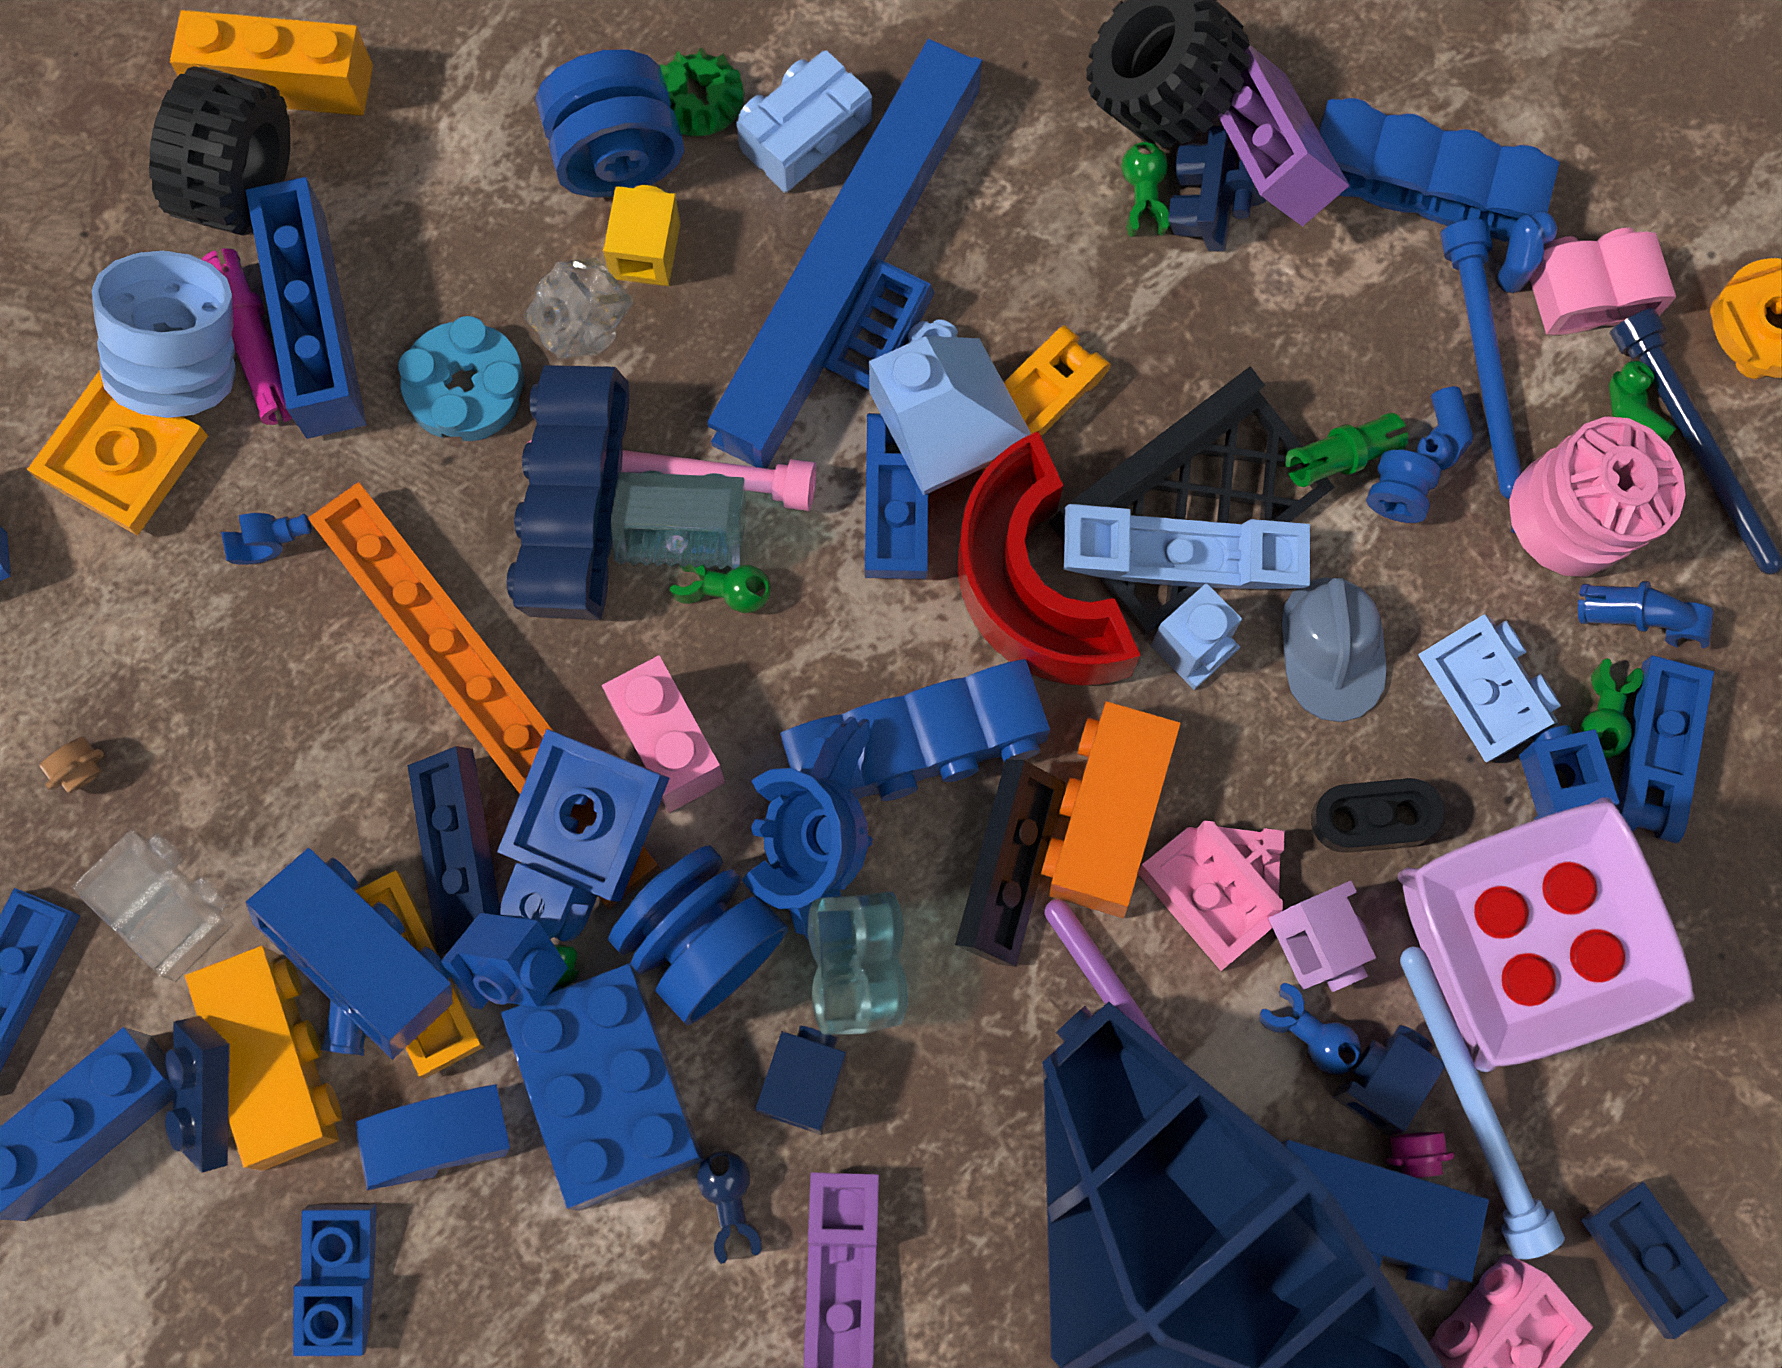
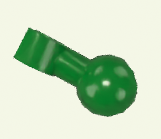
M1141 142L1134 144L1122 157L1121 170L1123 176L1134 187L1135 205L1130 211L1126 224L1127 233L1130 237H1134L1139 229L1138 218L1142 216L1145 207L1148 208L1149 215L1157 221L1158 234L1160 236L1166 234L1170 225L1169 211L1163 203L1158 201L1157 184L1163 180L1167 173L1168 163L1164 151L1154 143ZM1139 149H1146L1150 154H1143Z
M680 555L677 558L684 572L696 573L701 580L694 581L686 587L670 586V591L678 602L684 604L695 603L705 595L724 598L725 603L731 609L746 614L755 613L764 607L770 597L771 583L769 578L761 569L750 564L738 565L728 573L706 570L703 563L694 556ZM766 589L762 596L755 594L759 590Z
M1608 658L1603 659L1591 675L1592 687L1600 696L1597 710L1584 718L1579 729L1580 732L1596 729L1605 758L1620 755L1628 748L1632 739L1631 724L1623 715L1626 699L1641 686L1643 681L1642 669L1636 668L1625 678V685L1616 691V683L1609 674L1612 662Z

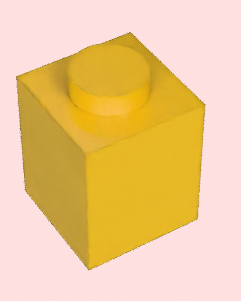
M639 185L635 188L615 187L603 248L610 279L669 286L680 229V217L675 194L666 193L662 189L650 185Z

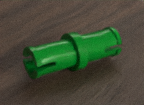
M1389 412L1378 419L1356 427L1347 424L1336 427L1329 432L1327 438L1288 451L1286 467H1291L1301 462L1304 464L1309 463L1308 466L1288 474L1297 486L1307 487L1315 481L1339 472L1346 475L1356 473L1365 468L1367 461L1382 456L1384 452L1404 449L1408 443V432L1391 438L1386 436V433L1406 425L1399 415Z

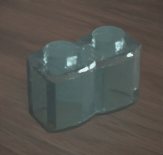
M893 892L845 894L821 897L812 902L808 916V939L812 955L818 965L813 980L812 1005L816 1022L822 1034H866L902 1024L908 1004V987L904 970L897 957L902 946L904 928L901 908Z

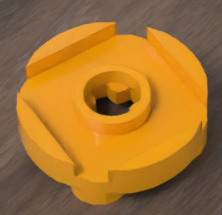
M1780 258L1762 259L1742 267L1729 280L1711 304L1710 314L1717 340L1726 354L1735 361L1739 372L1747 378L1761 379L1765 376L1782 378V329L1771 325L1765 317L1767 314L1766 307H1770L1775 315L1782 314V259Z

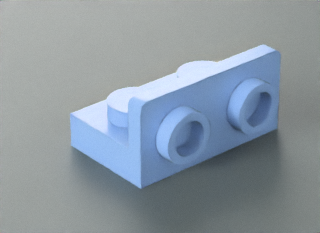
M1484 614L1418 655L1486 763H1490L1541 731L1559 725L1552 711L1562 705L1542 674L1530 679L1518 660V657L1527 651L1508 621L1505 620L1496 626L1492 618Z

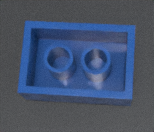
M630 964L548 994L538 1008L519 1005L501 1012L567 1209L576 1211L585 1209L704 1161L640 978Z

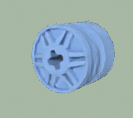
M152 251L135 253L115 260L97 275L91 292L94 320L99 337L97 348L100 356V374L105 391L119 405L143 415L172 418L195 415L212 408L231 392L236 376L233 358L235 347L231 336L234 327L232 293L227 278L217 268L189 254Z

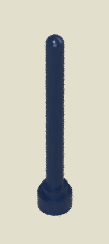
M1649 308L1634 314L1610 331L1613 341L1622 355L1629 354L1632 361L1640 360V362L1646 364L1652 370L1654 375L1653 385L1758 568L1765 574L1772 575L1778 573L1782 569V555L1662 348L1667 343L1662 335L1667 330L1655 308Z

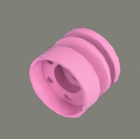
M1605 416L1582 425L1572 435L1563 439L1557 447L1550 449L1532 462L1515 481L1509 500L1511 524L1522 547L1541 566L1563 576L1588 577L1611 567L1629 556L1632 551L1640 549L1650 541L1664 535L1680 517L1686 496L1683 470L1671 447L1651 428L1630 418Z

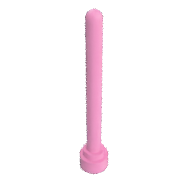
M622 450L621 474L772 494L774 501H782L784 508L810 511L816 487L817 466L816 462L790 459L788 465L777 464L776 469H767Z

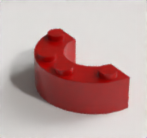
M1039 431L1015 442L999 454L982 473L969 496L962 521L958 553V577L965 606L979 632L999 654L1009 662L1026 659L1030 673L1037 677L1071 685H1100L1129 678L1132 676L1141 654L1115 598L1094 602L1066 598L1045 585L1030 565L1025 541L1037 524L1057 513L1063 490V483Z

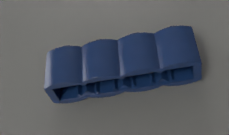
M544 365L539 383L533 385L530 393V411L533 419L537 421L532 441L525 445L522 454L523 473L529 480V486L524 502H520L515 511L514 525L517 537L521 539V547L517 561L511 563L508 569L507 591L509 597L513 600L514 607L529 617L601 620L608 590V558L615 530V498L618 493L622 471V439L626 430L629 412V381L616 367Z

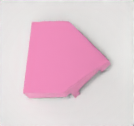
M1204 820L1198 828H1186L1139 867L1138 875L1220 971L1272 929L1268 918L1283 910V899L1279 898L1280 854L1284 851V831L1264 828L1261 832L1218 827L1215 822Z

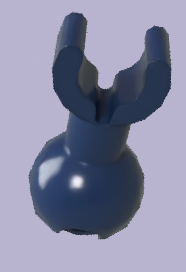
M717 1151L707 1156L700 1164L697 1172V1186L701 1195L716 1206L721 1230L718 1232L714 1242V1254L717 1261L721 1264L725 1263L728 1259L725 1242L731 1234L732 1224L737 1226L740 1234L745 1235L749 1239L753 1255H759L762 1250L761 1236L758 1230L747 1222L742 1197L746 1194L750 1184V1171L746 1162L738 1154L730 1151ZM725 1156L729 1160L728 1171L724 1173L716 1172L711 1163L714 1157Z

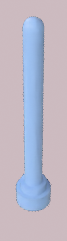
M1409 947L1402 952L1400 963L1507 1207L1503 1212L1505 1223L1501 1230L1512 1256L1516 1259H1532L1546 1255L1561 1246L1565 1240L1553 1210L1544 1208L1541 1200L1533 1199L1427 954L1421 948Z

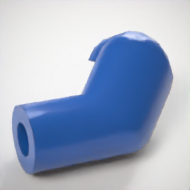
M1538 211L1531 217L1525 214L1513 224L1506 260L1496 279L1498 286L1505 292L1516 293L1525 287L1542 261L1544 254L1543 244L1550 243L1555 239L1557 225L1549 213Z
M1455 386L1440 389L1431 395L1438 425L1427 438L1423 436L1417 446V453L1434 461L1441 471L1453 467L1473 441V432L1461 388Z

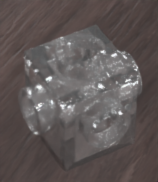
M598 258L557 262L551 272L543 277L536 286V296L523 317L538 333L542 344L559 359L583 355L595 356L612 344L616 337L615 329L634 300Z

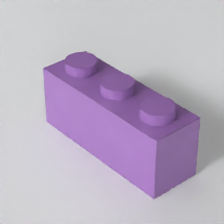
M1250 45L1245 51L1250 56L1249 67L1241 74L1245 81L1240 92L1234 93L1229 102L1232 105L1224 115L1220 113L1218 117L1259 194L1303 227L1350 185L1286 74Z

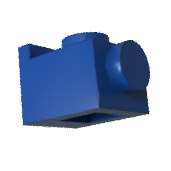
M1569 725L1546 729L1532 737L1533 743L1519 754L1538 815L1534 820L1564 810L1588 805L1603 797L1612 799L1614 806L1619 804L1596 729L1575 734L1572 733ZM1555 769L1562 771L1566 775L1568 780L1567 788L1560 787Z
M480 913L441 961L470 1006L480 1010L483 1009L489 1000L500 1005L512 1003L538 1008L568 969L538 920Z

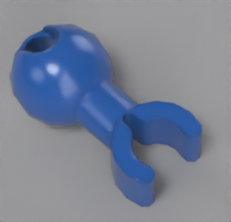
M1283 983L1279 991L1280 996L1291 1004L1293 1016L1296 1019L1291 1016L1277 1017L1268 1009H1262L1259 1019L1265 1028L1277 1033L1291 1031L1307 1043L1310 1058L1320 1070L1328 1074L1340 1075L1349 1072L1358 1064L1362 1047L1358 1035L1349 1026L1339 1022L1323 1024L1304 1009L1302 994L1296 987ZM1339 1053H1350L1355 1056V1061L1351 1064H1345L1339 1057Z

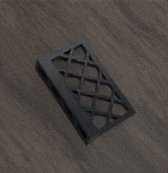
M1249 366L1068 504L1124 509L1133 504L1132 515L1142 516L1144 495L1153 489L1177 493L1175 519L1185 520L1188 495L1219 499L1217 522L1228 523L1230 501L1261 506L1260 520L1271 521L1272 507L1286 509L1272 521L1291 522L1335 487L1326 477L1313 482L1310 485L1312 490L1299 500L1274 496L1276 466L1286 467L1288 451L1303 446L1260 393L1265 384L1253 368ZM1251 413L1255 415L1268 432L1266 452L1236 448L1238 423ZM1226 433L1225 446L1212 444ZM1278 446L1285 455L1278 454ZM1198 454L1223 458L1220 488L1189 484L1192 458ZM1234 459L1265 464L1262 494L1231 490ZM1301 462L1288 468L1299 470L1308 466L1309 463L1304 464ZM1180 468L1178 482L1165 480ZM1066 506L1060 509L1049 522L1063 542L1065 541ZM1099 577L1143 635H1146L1168 618L1201 588L1187 586L1178 593V586L1168 585L1166 603L1150 615L1134 595L1135 582H1124L1123 580Z

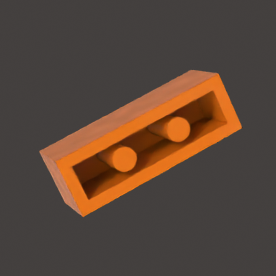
M1105 701L1100 721L1087 718L1077 754L1089 757L1082 780L1073 777L1069 778L1059 814L1069 816L1071 819L1064 840L1051 838L1041 872L1042 875L1053 878L1049 893L1050 897L1124 919L1181 724L1180 722Z

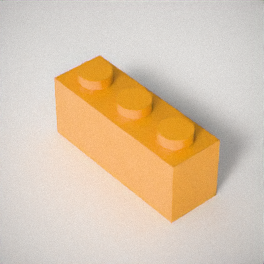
M180 10L169 61L177 76L185 74L186 70L190 67L203 66L275 86L280 91V96L284 97L287 109L364 116L373 69L372 61L357 25Z
M259 946L186 974L185 979L196 1015H200L229 1043L228 1119L243 1168L264 1171L340 1141L334 1124L342 1120L340 1104L330 1083H321L314 1061L322 1056L321 1045L312 1023L308 1019L301 1020L294 997L302 994V987L293 963L288 958L282 959L278 953L264 946Z

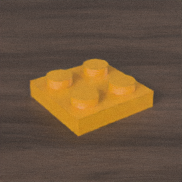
M99 370L27 470L41 482L138 536L205 442L208 435L201 426L183 416L164 418L143 415L119 405L105 391Z

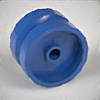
M629 49L593 52L578 56L557 67L540 84L535 101L546 138L550 140L548 146L559 184L571 193L591 198L614 197L616 186L635 188L639 185H652L662 180L678 165L684 153L682 135L675 112L670 109L669 94L661 67L649 55Z

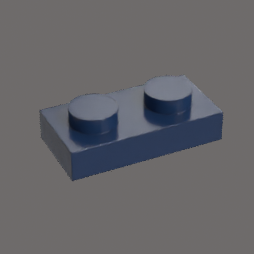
M200 1015L174 1021L173 1049L169 1050L166 1054V1071L173 1087V1110L168 1111L166 1114V1133L172 1148L175 1151H181L201 1173L228 1166L229 1043Z
M1643 1181L1632 1183L1581 1219L1665 1339L1675 1340L1729 1301Z

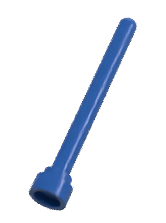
M1468 219L1447 226L1441 231L1440 236L1444 258L1451 261L1452 267L1460 272L1499 490L1503 497L1510 499L1516 479L1521 475L1522 469L1484 270V264L1489 260L1488 253L1492 250L1493 245L1488 222L1482 219Z

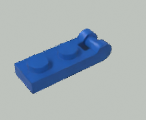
M867 413L865 578L927 579L928 494L923 496L902 454L885 453V444H896L882 415L880 413Z
M1651 655L1642 663L1643 681L1637 690L1631 722L1632 739L1626 749L1620 788L1617 794L1619 804L1615 807L1625 819L1632 832L1637 827L1654 831L1657 839L1679 843L1684 836L1689 820L1714 671ZM1647 787L1665 791L1661 807L1645 803Z

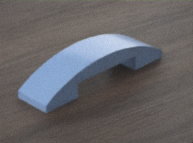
M1068 504L1065 507L1064 570L1109 579L1172 586L1202 587L1207 583L1211 588H1305L1310 586V524L1250 519L1243 524L1135 516L1130 515V509Z

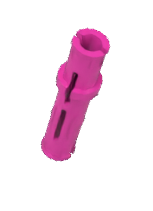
M222 249V255L226 262L223 264V269L216 250L212 251L201 260L212 264L228 280L233 302L234 327L231 336L235 351L260 412L259 417L262 423L266 425L278 424L274 413L277 411L278 406L283 422L289 421L292 417L286 408L277 355L262 320L265 311L261 298L258 294L251 292L236 250Z

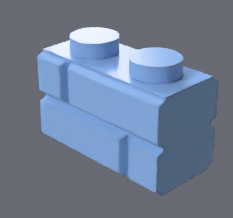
M827 50L822 51L810 62L802 59L794 63L785 73L782 85L765 98L763 95H757L747 102L740 112L739 120L736 122L739 147L743 154L760 170L763 169L766 176L783 192H788L872 121V95L869 89L853 74H848L845 67Z

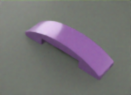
M811 1173L804 1368H873L879 1175Z

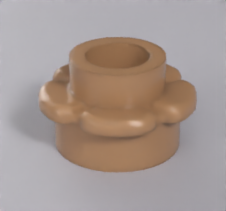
M84 736L62 746L39 765L50 780L45 784L46 788L53 790L62 785L68 794L83 788L102 773L96 763L103 758V751L100 749L94 750Z

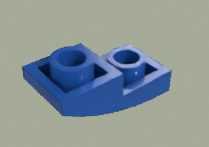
M496 1084L422 1100L361 1119L355 1123L367 1191L433 1178L439 1169L504 1157L510 1149Z
M309 1204L302 1210L301 1280L293 1288V1356H363L366 1352L374 1281L377 1204Z

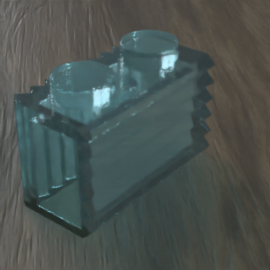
M646 471L643 473L619 472L613 514H611L614 560L620 565L628 561L633 566L638 562L645 566L653 562L658 567L663 563L670 567L678 563L683 568L689 564L698 568L703 564L707 568L716 565L723 569L728 565L732 569H736L740 566L746 519L745 478L728 477L718 473H710L703 476L663 474L658 471Z

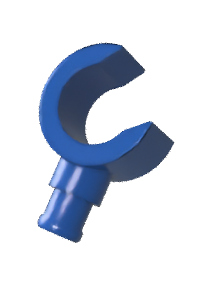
M248 513L238 515L242 533L221 532L226 560L233 564L249 565L262 563L277 557L283 551V543L294 541L295 537L311 534L312 526L306 514H301L291 519L287 516L276 519L270 514Z

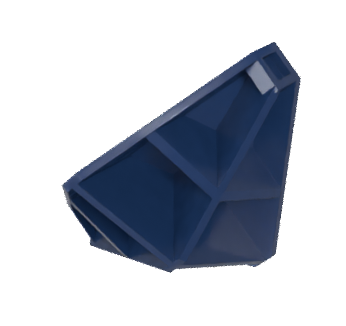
M1107 1002L1094 1015L1084 1006L1056 1032L1064 1043L1051 1053L1042 1064L1050 1356L1059 1368H1444L1332 1193L1299 1157L1112 1003Z

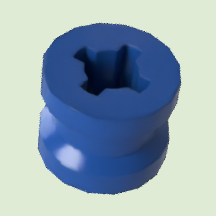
M1389 450L1384 452L1377 467L1381 477L1379 482L1373 484L1366 498L1368 506L1374 512L1394 521L1404 523L1424 521L1430 508L1427 495L1429 490L1435 489L1441 476L1440 467L1426 456L1412 451Z

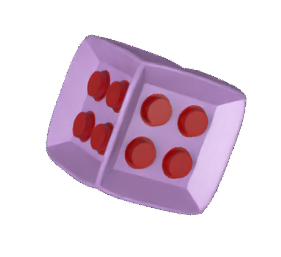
M1603 797L1588 805L1564 810L1455 849L1419 869L1404 868L1398 873L1397 878L1403 884L1407 909L1420 947L1427 954L1474 1062V1067L1482 1072H1490L1497 1066L1519 1064L1544 1058L1654 1020L1685 1003H1691L1695 999L1685 955L1656 882L1636 838L1610 798Z

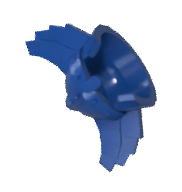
M851 716L841 724L832 723L822 738L815 737L800 771L794 768L770 769L751 780L756 791L771 801L766 818L755 819L751 826L753 835L764 837V850L770 865L764 860L741 879L758 899L777 909H789L796 933L804 935L810 945L819 946L821 944L832 950L836 942L846 945L851 924L846 918L842 906L843 901L840 890H845L846 886L851 884L863 867L867 849L873 844V838L868 836L867 820L860 802L850 791L851 779L856 769L857 761L863 752V748L870 741L869 720L861 719L857 723L856 718Z

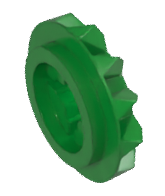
M700 47L696 54L685 56L677 51L673 61L667 65L659 64L669 94L670 109L675 112L681 134L687 136L711 135L723 130L736 119L743 105L744 88L739 69H734L728 63L724 53L715 57L708 55ZM688 79L697 80L701 87L707 86L706 106H704L701 99H697L695 94L688 93Z

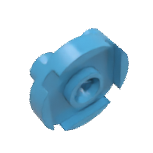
M463 316L454 322L445 323L427 331L415 341L410 350L406 351L398 362L403 399L417 423L432 435L443 438L441 434L449 437H461L462 441L481 440L503 429L514 418L520 406L519 397L522 392V383L524 385L525 373L519 356L512 343L502 333L494 328L485 326L478 318ZM461 370L476 372L471 378L474 387L470 391L464 392L459 386L451 390L447 388V385L452 381V375Z

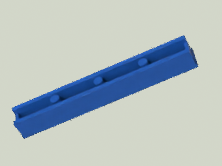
M928 38L707 422L708 427L717 431L711 440L713 447L754 467L768 468L824 369L822 365L876 259L879 258L883 261L886 259L979 94L982 59L975 56L971 58Z

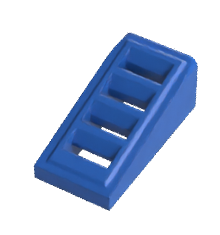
M877 258L822 366L869 390V370L845 359V356L851 348L871 359H875L906 345L909 341L907 338L908 332L914 325L920 322L935 294L931 284ZM886 289L908 299L904 309L881 298ZM874 308L897 319L893 329L869 318ZM862 328L887 340L883 350L857 338Z

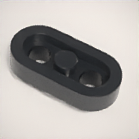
M1405 778L1343 784L1326 791L1315 803L1311 813V826L1320 843L1336 852L1348 853L1411 847L1425 842L1440 829L1444 820L1445 810L1439 793L1430 784L1419 779ZM1397 806H1407L1414 812V825H1406L1398 819L1396 814ZM1341 811L1348 814L1352 819V830L1342 831L1338 829L1333 822V813Z

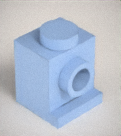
M1206 583L1160 624L1151 647L1195 690L1239 650L1240 646L1232 639V636L1241 623L1242 618Z

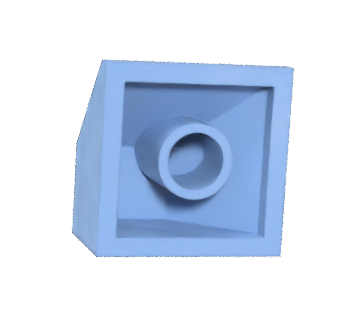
M925 336L869 361V393L923 496L989 466L1005 449L1031 434L980 338Z

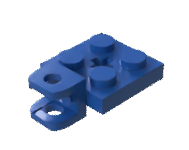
M546 729L497 851L521 862L516 863L504 892L500 915L538 920L550 939L554 937L566 942L576 939L586 926L598 896L610 901L621 902L670 778L561 733ZM589 798H591L594 802V811L597 813L596 820L593 826H587L583 833H578L576 831L578 820L570 816L572 808L575 804L585 806Z

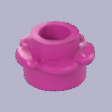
M1443 1131L1399 1134L1390 1136L1392 1156L1387 1157L1386 1162L1393 1166L1400 1165L1401 1173L1415 1178L1432 1177L1443 1174L1442 1162L1452 1160L1454 1152L1447 1151Z

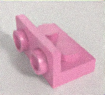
M1505 1254L1482 1275L1478 1285L1455 1312L1440 1324L1428 1344L1444 1368H1560L1593 1327L1548 1274L1509 1254Z

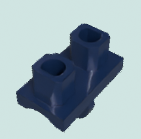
M1212 126L1209 129L1208 142L1178 146L1176 175L1180 185H1202L1200 195H1173L1168 215L1174 235L1203 237L1208 251H1226L1232 205V216L1238 219H1246L1250 216V208L1252 206H1258L1267 201L1259 194L1241 159L1238 163V170H1236L1238 156L1235 151L1228 147L1229 136L1224 126Z

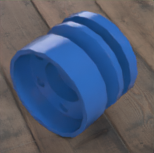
M711 845L696 849L653 878L637 894L630 906L614 925L608 937V941L621 955L637 950L630 964L640 975L669 961L671 965L662 976L655 991L687 1026L703 1018L733 994L770 957L788 932L787 925L764 901L756 896L743 900L731 909L726 906L737 890L741 879L733 869L723 871L717 875L723 860Z

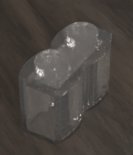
M131 829L72 888L155 972L163 978L177 982L234 926L231 920L222 912L230 902L203 877H200L194 884L190 882L177 868L185 858L160 834L156 832L148 840Z

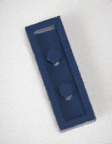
M459 746L407 765L437 953H448L480 913L500 915V904L474 751L471 748Z

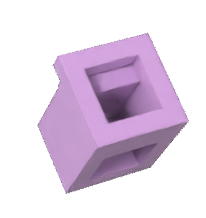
M1352 881L1302 901L1268 918L1302 990L1327 981L1331 992H1334L1368 977L1363 964L1375 959L1376 956L1368 941L1367 929L1363 921L1355 914L1347 898L1357 893Z

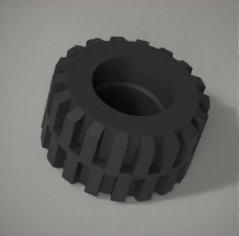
M1126 0L1124 3L1120 1L1112 10L1114 13L1107 22L1104 21L1097 32L1100 36L1097 42L1092 44L1088 57L1092 59V62L1086 68V79L1091 82L1088 87L1091 98L1097 101V106L1144 142L1157 143L1161 147H1172L1176 140L1182 144L1193 140L1197 131L1201 130L1205 133L1214 125L1213 120L1220 113L1223 115L1232 105L1229 102L1234 93H1238L1241 90L1245 81L1241 74L1248 69L1250 56L1245 52L1250 43L1248 35L1243 31L1244 26L1217 0Z
M203 66L190 67L186 70L185 74H180L174 80L171 89L167 90L157 113L149 151L150 179H152V192L154 198L159 200V207L164 213L169 214L171 217L236 235H249L251 230L253 231L246 190L284 182L289 164L291 146L290 118L287 114V104L284 97L280 96V91L275 86Z

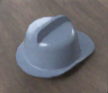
M1324 577L1311 580L1310 586L1294 590L1283 607L1282 615L1285 668L1292 695L1304 710L1322 720L1344 722L1361 717L1376 705L1385 688L1386 658L1382 621L1376 603L1362 588L1343 580V578Z

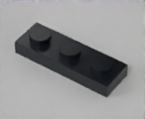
M1005 760L955 942L956 946L995 964L1017 967L1065 786L1064 781L1026 760Z

